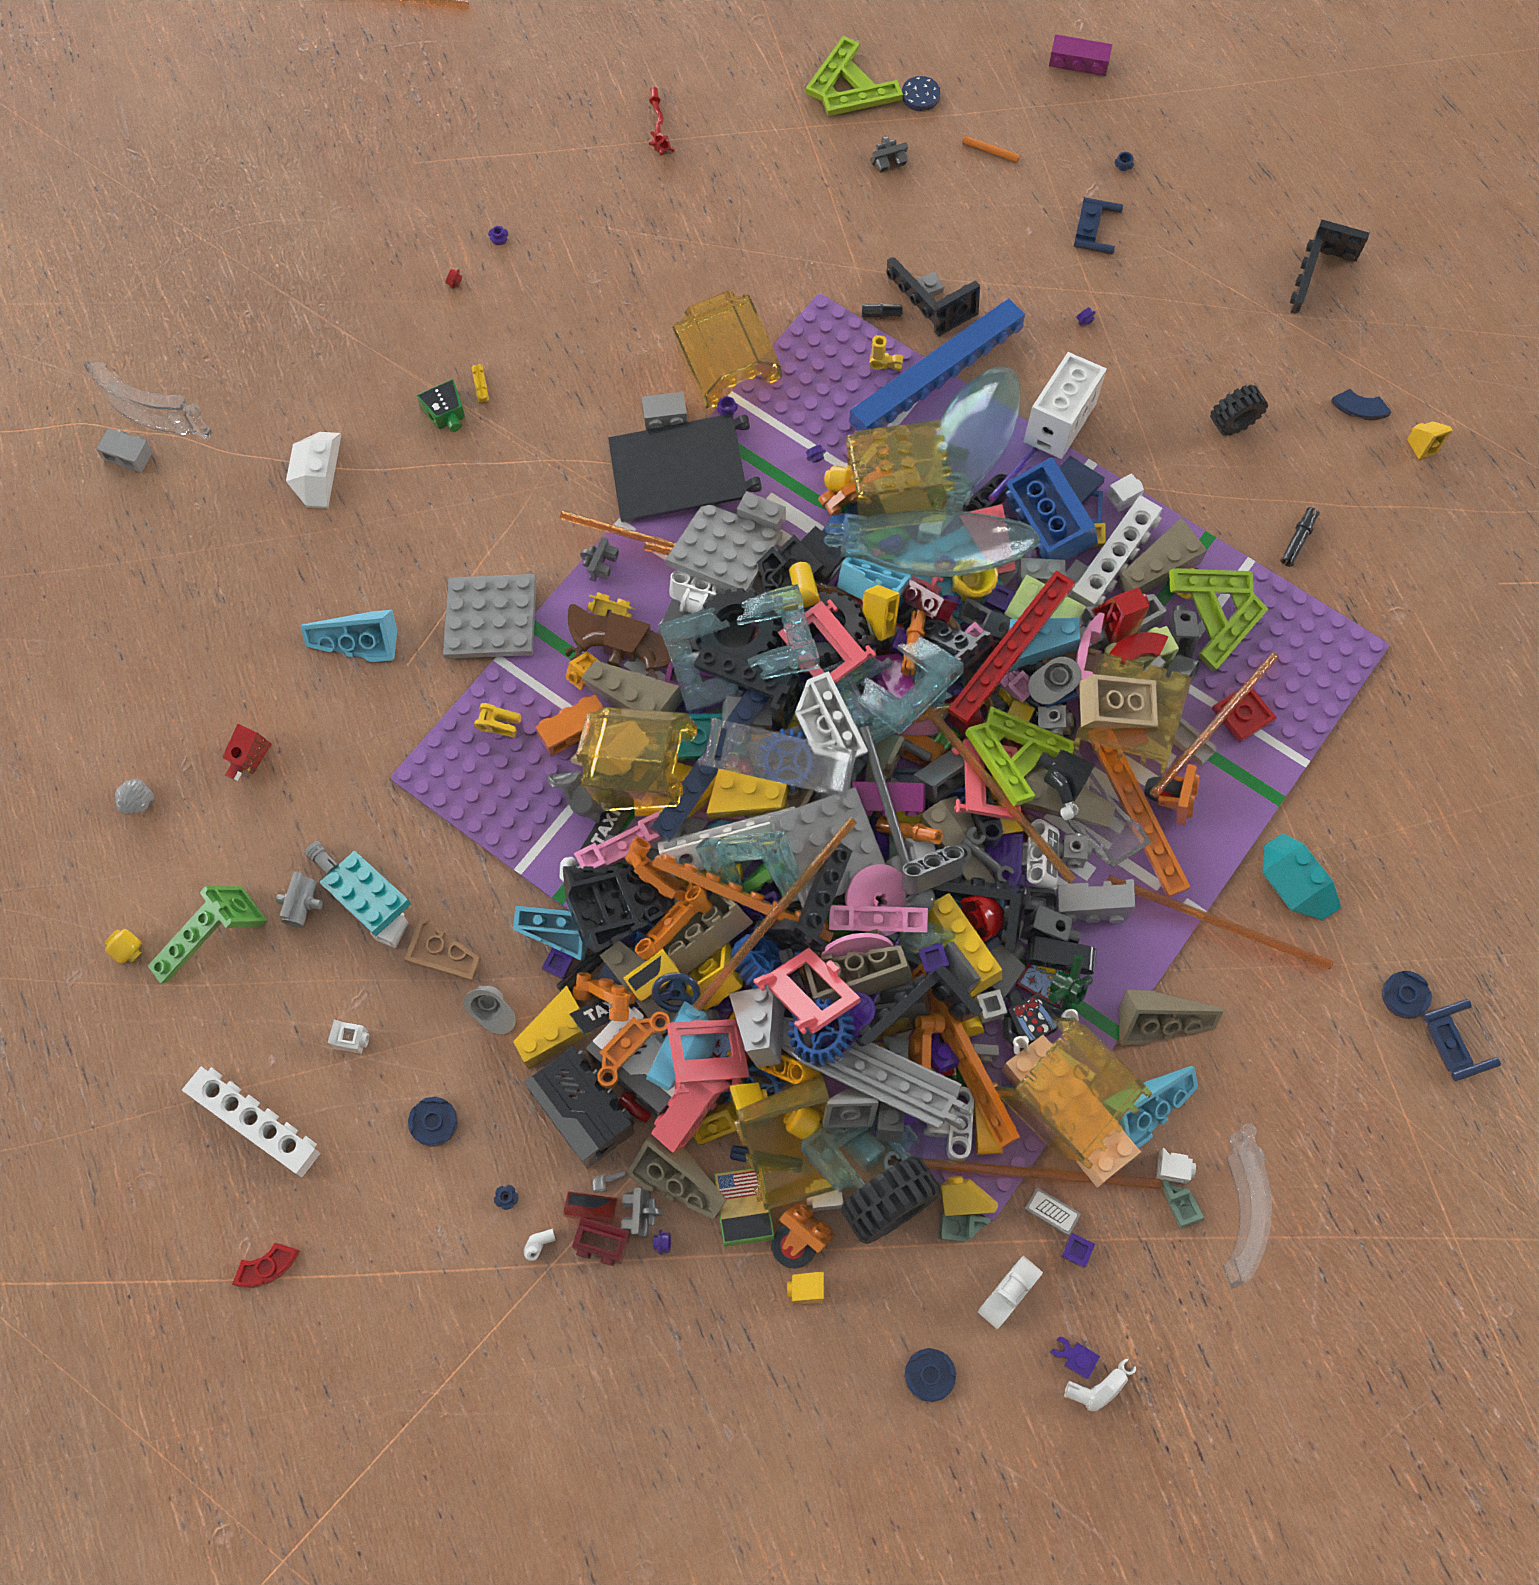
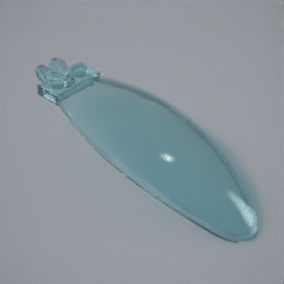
M999 366L983 372L969 382L955 396L945 411L935 440L934 472L926 489L928 495L935 496L933 510H939L943 499L948 500L945 512L948 514L952 513L956 502L968 505L975 485L989 472L1007 446L1017 422L1020 406L1019 379L1013 369Z
M949 510L902 511L871 517L845 514L843 524L828 523L825 526L826 532L834 534V536L827 535L824 537L826 545L833 547L841 545V557L862 559L863 557L872 563L890 570L925 577H953L990 570L1022 558L1036 548L1040 542V537L1035 530L1023 522L985 514Z

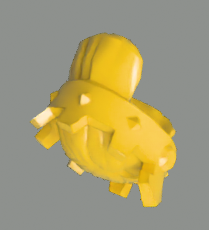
M964 560L956 565V570L950 576L953 581L951 590L952 592H957L962 597V601L965 602L967 597L981 601L984 596L990 594L996 587L998 569L990 561L983 563L977 560Z

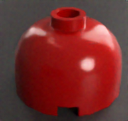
M971 895L960 901V903H963L962 908H960L983 942L999 934L1004 924V911L997 900L991 897Z

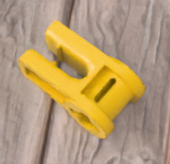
M487 703L480 704V715L473 725L476 729L487 733L516 737L517 729L509 723L520 724L521 715L519 713L501 709ZM497 721H504V722H507L508 724H504V723L497 722Z

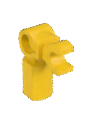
M874 336L869 366L875 370L887 369L888 367L901 371L903 356L898 354L891 356L889 353H886V337Z

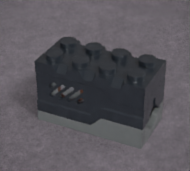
M572 1046L524 1083L586 1169H588L633 1135L634 1130L632 1126L635 1123L625 1107L621 1110L619 1109L620 1103L611 1089L605 1090L600 1085L597 1078L598 1071L596 1069L592 1071L589 1069L591 1065L583 1051L580 1049L577 1052Z

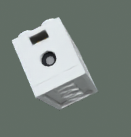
M1068 352L1032 406L1023 442L1062 459L1097 404L1107 368Z

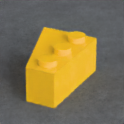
M718 769L707 815L710 820L723 817L759 816L785 808L789 793L787 784Z
M567 986L513 1041L527 1068L536 1065L592 1034L591 1031L583 1034L569 1015L578 1010L579 1007Z

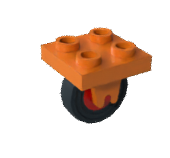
M1187 764L1185 777L1169 775L1152 777L1145 784L1144 793L1149 799L1158 802L1160 806L1177 810L1176 824L1186 826L1187 818L1192 819L1200 775L1196 774V765Z
M796 1203L781 1216L779 1220L784 1225L775 1232L774 1240H772L774 1257L787 1268L798 1269L806 1266L813 1260L816 1252H821L836 1236L826 1222L818 1221L812 1216L813 1212L803 1204L799 1205Z

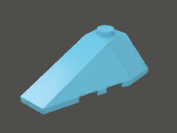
M684 1001L672 1022L709 1020L705 1012ZM668 1032L646 1077L647 1080L667 1091L675 1086V1071ZM715 1035L681 1036L684 1059L710 1058L717 1042Z
M1189 1066L1123 1089L1102 1102L1103 1107L1139 1148L1153 1137L1152 1131L1159 1124L1164 1125L1168 1121L1166 1116L1175 1107L1180 1108L1196 1091L1198 1083L1195 1067Z

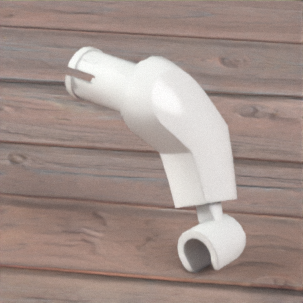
M1128 1359L1121 1361L1118 1369H1114L1100 1384L1091 1389L1068 1381L1064 1397L1084 1404L1088 1411H1098L1118 1395L1128 1381L1127 1376L1135 1373L1136 1366L1128 1372L1124 1369V1364Z

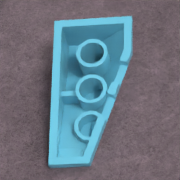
M393 610L372 611L300 625L306 647L327 652L335 651L343 653L348 657L365 658V661L370 662L391 661L395 658L397 627Z

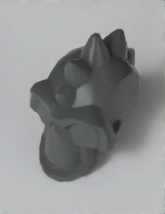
M575 770L570 773H551L547 776V780L553 788L561 787L568 799L567 804L570 805L572 811L577 815L588 817L598 823L600 814L610 810V806L605 798L611 794L612 789L602 786L603 775L595 776L592 770Z

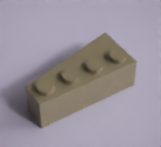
M1181 517L1122 572L1117 586L1122 593L1139 587L1142 594H1146L1170 580L1169 570L1173 568L1188 569L1201 564L1207 549Z
M596 660L581 677L589 691L658 733L684 700L682 691L677 685Z
M713 893L708 898L713 904L710 911L704 914L701 912L696 913L689 923L682 927L674 936L673 940L662 948L676 964L679 973L686 975L753 923L731 899Z
M618 941L601 954L600 957L622 985L626 986V989L633 993L623 977L643 964L645 960ZM667 984L659 989V993L667 989ZM652 994L643 1001H639L635 996V1001L648 1018H651L656 1012H664L669 1016L671 1023L678 1013L659 1007L653 1000ZM670 998L664 1000L666 1003L672 1005H681L684 1003L680 999ZM659 1023V1024L657 1025V1027L661 1028V1027H663L665 1024H664V1023Z
M901 946L870 949L869 952L858 954L856 951L847 952V955L835 957L832 954L823 955L820 958L825 964L831 960L840 970L837 972L838 977L854 992L864 993L868 996L913 980L908 961ZM807 963L804 964L815 1002L817 997L821 998L823 1003L827 998H830L832 1003L841 999Z

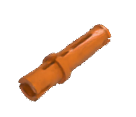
M919 610L917 615L916 611L912 612L910 627L906 632L908 637L901 673L910 676V671L911 675L915 674L920 643L925 634L923 627L926 614Z
M880 817L876 823V827H880L877 828V831L892 834L887 818ZM898 821L903 837L911 838L915 842L926 841L934 844H940L943 834H941V829L928 828L921 823L909 824Z

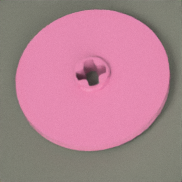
M883 864L864 867L849 882L845 895V905L906 907L904 900L906 892L902 889V873L891 866ZM876 896H881L882 905H877ZM862 931L863 933H873L882 936L896 933V931Z
M852 934L828 944L825 947V951L822 952L821 958L823 955L832 954L835 957L847 955V952L854 951L857 954L866 953L870 949L893 947V944L888 938L879 934Z

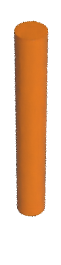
M964 136L962 143L1016 163L1020 159L1019 154Z

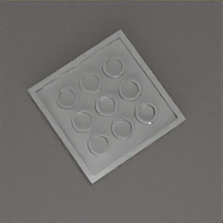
M713 505L701 506L665 559V565L724 589H731L732 592L737 591V588H744L745 592H748L760 574L757 561L772 546L777 547L782 539L783 532L775 531L772 528L756 524L751 520L737 517V514Z
M536 575L449 578L443 646L444 658L533 655Z
M856 787L769 818L802 907H804L828 843L832 839H837L852 850L835 897L846 893L848 884L853 876L864 867L876 864L886 865Z

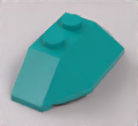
M1283 833L1264 845L1262 874L1292 912L1322 921L1341 909L1334 881L1305 844Z

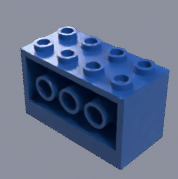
M1053 457L1006 482L1008 490L1005 492L1008 499L1007 503L1012 512L1016 511L1017 519L1023 529H1027L1029 533L1028 538L1034 547L1037 545L1038 554L1041 559L1067 561L1098 543L1096 526Z

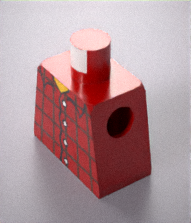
M237 724L223 755V759L231 763L225 776L238 782L243 770L253 774L272 743L259 733Z

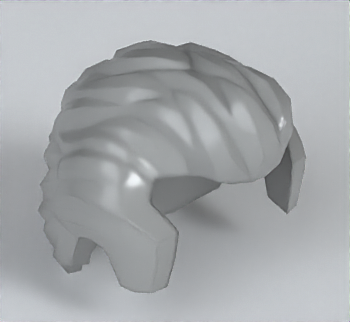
M142 779L124 781L120 787H117L115 805L118 811L124 814H137L144 812L148 808L149 803L150 807L153 806L154 794Z

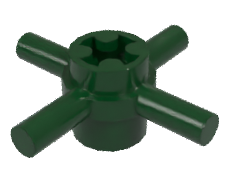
M1074 955L1070 975L1060 971L1054 976L1050 985V992L1052 994L1049 995V1001L1056 1003L1062 1000V1009H1071L1072 1003L1079 1005L1086 996L1088 985L1093 982L1092 977L1089 975L1083 978L1079 977L1084 960L1082 955Z

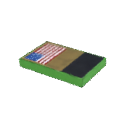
M763 1167L713 1173L715 1186L726 1198V1202L719 1211L724 1247L774 1240Z

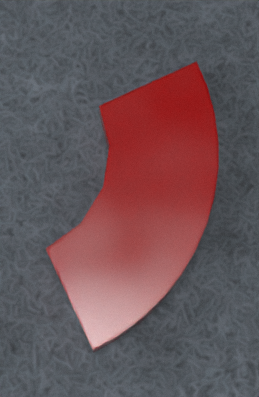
M1154 632L1132 634L1119 641L1108 655V659L1129 667L1133 661L1140 657L1151 656L1157 658L1160 656L1169 636Z
M274 1242L270 1251L261 1258L252 1261L241 1260L232 1285L254 1288L275 1281L292 1266L300 1250Z

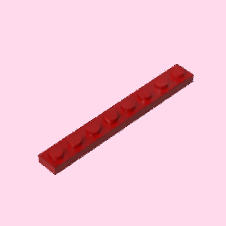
M1057 570L1054 572L948 708L950 714L965 724L970 722L1074 588L1075 582Z

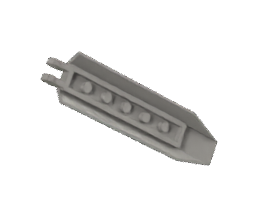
M784 1017L782 1049L804 1065L938 1129L945 1121L963 1130L965 1128L966 1122L950 1113L952 1108L967 1116L972 1115L974 1111L969 1105L957 1100L962 1084L874 1043L860 1047L854 1041L850 1046L851 1049L843 1053L844 1058L836 1055L834 1056L836 1062L831 1063L827 1059L825 1066H822L819 1061L816 1065H812L810 1059L804 1062L801 1059L802 1055L797 1056L794 1053L796 1047H791L789 1044L793 1038H790L787 1032L794 1029L788 1025V1022H795L796 1019ZM806 1032L803 1035L804 1042L808 1048L812 1049V1035Z

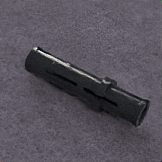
M1308 507L1302 520L1297 523L1295 527L1296 532L1280 560L1282 564L1288 560L1285 565L1287 567H1292L1295 564L1294 562L1308 535H1311L1314 530L1313 525L1320 512L1316 510L1312 514L1315 510L1313 507Z

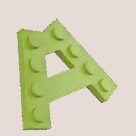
M842 36L807 85L805 94L822 101L827 116L901 101L903 94L898 80L874 84L851 61L860 49V43L845 36ZM842 75L855 89L837 92L833 86Z
M1173 568L1169 570L1170 592L1191 594L1210 638V641L1197 656L1211 671L1217 670L1268 610L1266 605L1254 594L1253 571ZM1216 594H1230L1236 611L1228 620L1224 615Z
M994 707L989 708L985 723L969 727L965 732L1013 807L1030 802L1035 797L1024 777L1037 765L1036 763L1041 754L1045 752L1054 758L1057 757L1060 750L1073 754L1075 742ZM1004 737L1024 745L1012 758L1009 757L1000 743Z

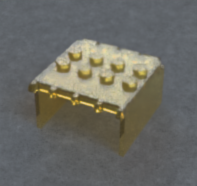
M940 421L854 431L853 435L846 437L847 467L852 468L857 497L860 498L857 499L859 532L946 521V490L954 489L955 483L952 480H945V476L950 475L952 470L950 466L942 467L941 460L948 458V452L946 450L939 451L937 444L945 441L942 434L935 435L934 430L941 428Z
M1107 653L1105 655L1101 654L1095 671L1096 675L1156 681L1158 726L1149 728L1099 729L1081 727L1080 721L1073 745L1075 746L1074 752L1079 753L1082 740L1096 744L1094 752L1099 753L1100 746L1102 745L1119 750L1117 758L1122 759L1123 752L1142 756L1140 762L1142 765H1145L1146 758L1161 761L1159 775L1164 776L1192 677H1188V674L1172 671L1169 678L1166 677L1167 669L1149 665L1148 670L1143 671L1145 663L1126 658L1125 664L1120 665L1122 657Z
M1054 1018L1052 1022L1063 1032L1061 1035L1067 1042L1065 1043L1060 1038L1054 1042L1046 1052V1055L1051 1060L1049 1061L1042 1056L1030 1070V1074L1035 1078L1034 1080L1026 1075L1015 1089L999 1086L994 1088L999 1097L1060 1158L1079 1161L1090 1169L1093 1166L1091 1161L1088 1160L1090 1155L1096 1148L1105 1152L1107 1146L1102 1142L1112 1129L1118 1133L1123 1130L1118 1122L1128 1110L1133 1114L1139 1111L1134 1103L1142 1093L1148 1098L1153 1093L1086 1025H1081L1075 1018Z

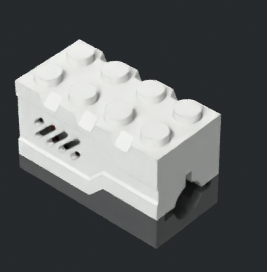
M635 1007L629 1008L628 1021L612 1020L586 1048L590 1060L600 1069L602 1068L603 1057L599 1052L633 1017L637 1020L644 1018V1015ZM659 1034L652 1035L619 1069L617 1082L625 1091L632 1093L635 1099L656 1118L667 1111L669 1108L667 1103L675 1094V1086L667 1091L646 1079L664 1040V1037Z

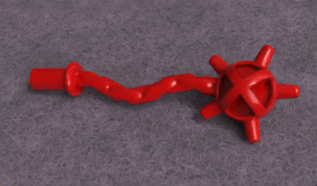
M652 87L650 89L651 97L649 102L653 105L658 120L655 124V132H650L653 140L649 142V145L653 146L654 150L658 151L662 156L668 150L674 152L675 149L670 146L668 135L664 136L661 133V125L664 120L658 105L661 99L658 97V88Z

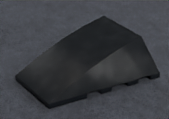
M563 866L567 905L582 943L594 953L601 951L664 916L675 905L673 899L663 896L652 884L644 882L634 872V866H628V868H617V866H607V868H594L593 866L572 868V866Z

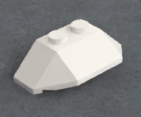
M318 432L293 444L286 482L307 508L328 509L341 433Z
M829 671L808 679L795 715L814 754L847 762L868 753Z

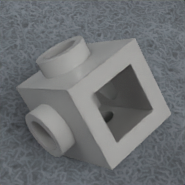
M1057 704L1048 708L1038 707L1039 727L1060 736L1070 735V727L1073 726L1074 720L1073 713H1069L1066 705Z
M1079 833L1064 835L1062 842H1059V866L1073 869L1083 868L1087 859L1091 858L1092 846L1088 845V837H1084Z

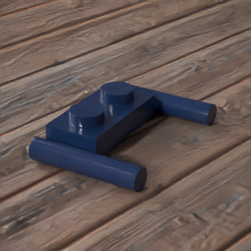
M1084 197L1073 247L1113 254L1115 246L1097 243L1095 240L1102 209L1122 213L1123 204Z
M1469 999L1423 1014V1019L1428 1024L1427 1029L1448 1072L1451 1071V1076L1455 1082L1501 1065L1497 1057L1474 1064L1450 1016L1471 1008L1472 1005Z

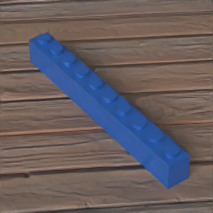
M1008 298L850 410L849 422L865 439L871 434L875 435L882 426L892 423L899 414L909 411L916 402L924 400L934 389L941 388L951 377L955 378L965 367L972 366L979 357L990 353L996 345L1003 344L1013 333H1018L1024 326L1025 313Z

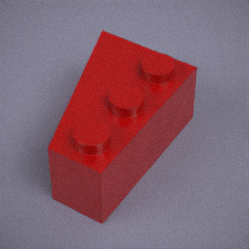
M1137 587L1116 595L1091 610L1095 617L1099 613H1104L1102 630L1110 644L1118 643L1127 636L1138 633L1149 608V600L1145 594H1142L1140 588Z

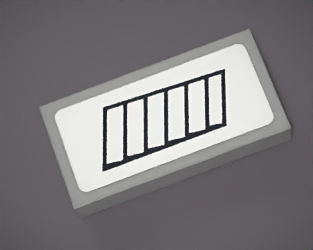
M1038 1187L1024 1209L1066 1236L1070 1235L1081 1215L1078 1211Z

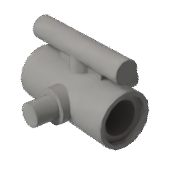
M293 872L287 893L276 896V902L283 904L279 916L282 918L281 921L284 924L298 928L304 926L308 910H320L323 905L322 900H316L313 897L317 882L311 878L304 877L300 872Z

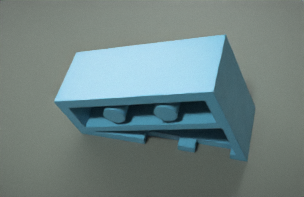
M849 555L842 562L837 587L862 600L865 590L876 585L883 586L900 593L899 608L905 601L902 595L912 575Z
M1050 618L1012 666L1010 672L1028 664H1036L1038 661L1049 657L1052 659L1078 650L1080 643L1079 618ZM1010 619L1009 630L1018 619Z
M515 906L513 930L579 960L584 961L586 959L587 946L581 941L570 911Z

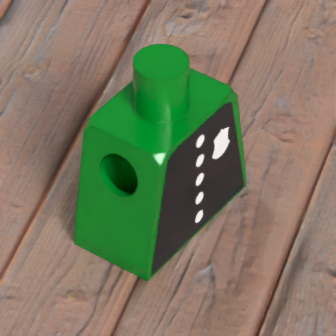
M453 379L416 395L420 408L438 429L448 426L451 432H456L462 427L460 420L465 418V414Z

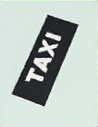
M613 794L608 802L610 810L602 812L599 822L594 825L581 849L593 843H596V845L603 843L606 835L617 836L635 805Z
M600 998L569 1015L582 1033L586 1034L612 1021L609 1019V1011L612 1004ZM635 1001L634 1004L629 1005V1008L632 1009L633 1007L640 1006Z

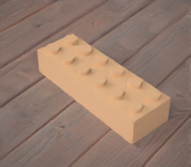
M1044 1035L1029 1045V1051L1023 1049L1020 1054L1014 1056L1004 1065L1001 1071L1097 1188L1141 1152Z

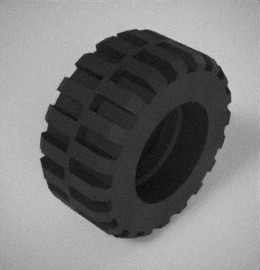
M737 588V591L734 592L731 589H727L725 594H715L713 596L714 600L711 602L707 600L703 604L704 611L699 610L696 616L698 621L694 623L696 633L694 636L699 651H701L703 646H707L763 668L776 648L782 646V638L778 634L781 631V624L775 607L772 603L768 602V598L764 595L758 597L757 591L751 589L749 592H745L744 588ZM748 619L758 624L759 632L757 636L746 646L730 648L718 641L721 630L731 621Z
M820 593V601L825 606H828L827 601L831 600L838 608V611L832 612V614L857 644L858 639H862V635H870L864 613L856 601L846 595L841 596L840 593ZM813 606L788 613L789 616L785 617L781 630ZM812 623L795 635V637L825 673L828 671L831 673L845 661L828 641L822 643L810 642L820 632ZM783 641L786 651L794 657H796V655ZM797 658L793 666L800 673L804 674V671L797 664L799 661ZM809 672L805 673L806 676L813 678Z
M917 1156L909 1157L880 1173L854 1192L842 1204V1214L859 1241L869 1244L889 1234L923 1211L924 1208L928 1207L940 1196L941 1187L921 1158Z

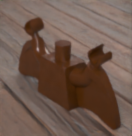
M575 604L569 605L568 627L573 641L578 646L577 648L569 647L565 651L567 657L576 652V655L571 660L580 656L582 651L586 652L591 647L600 646L604 648V653L610 655L607 662L609 665L620 668L623 660L634 662L638 658L645 664V671L648 672L645 676H653L658 679V675L655 672L668 668L669 662L675 663L691 646L688 639L668 638L657 634L651 630L648 623L613 612L609 613V617L597 616Z

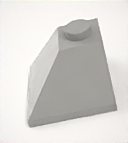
M855 1088L840 1092L827 1100L822 1123L823 1128L872 1127L878 1107V1099Z

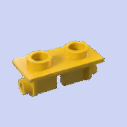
M597 592L596 596L589 594V597L594 598L593 602H589L587 610L591 611V614L607 616L608 610H612L611 612L632 618V614L629 611L630 609H636L630 606L631 602L618 598L617 602L609 600V595Z

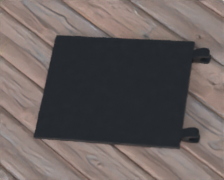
M731 413L608 437L621 523L700 508L706 505L741 500L746 491H761L762 486L759 477H752L745 481L736 429L748 430L750 428L748 416L741 415L733 419V414Z

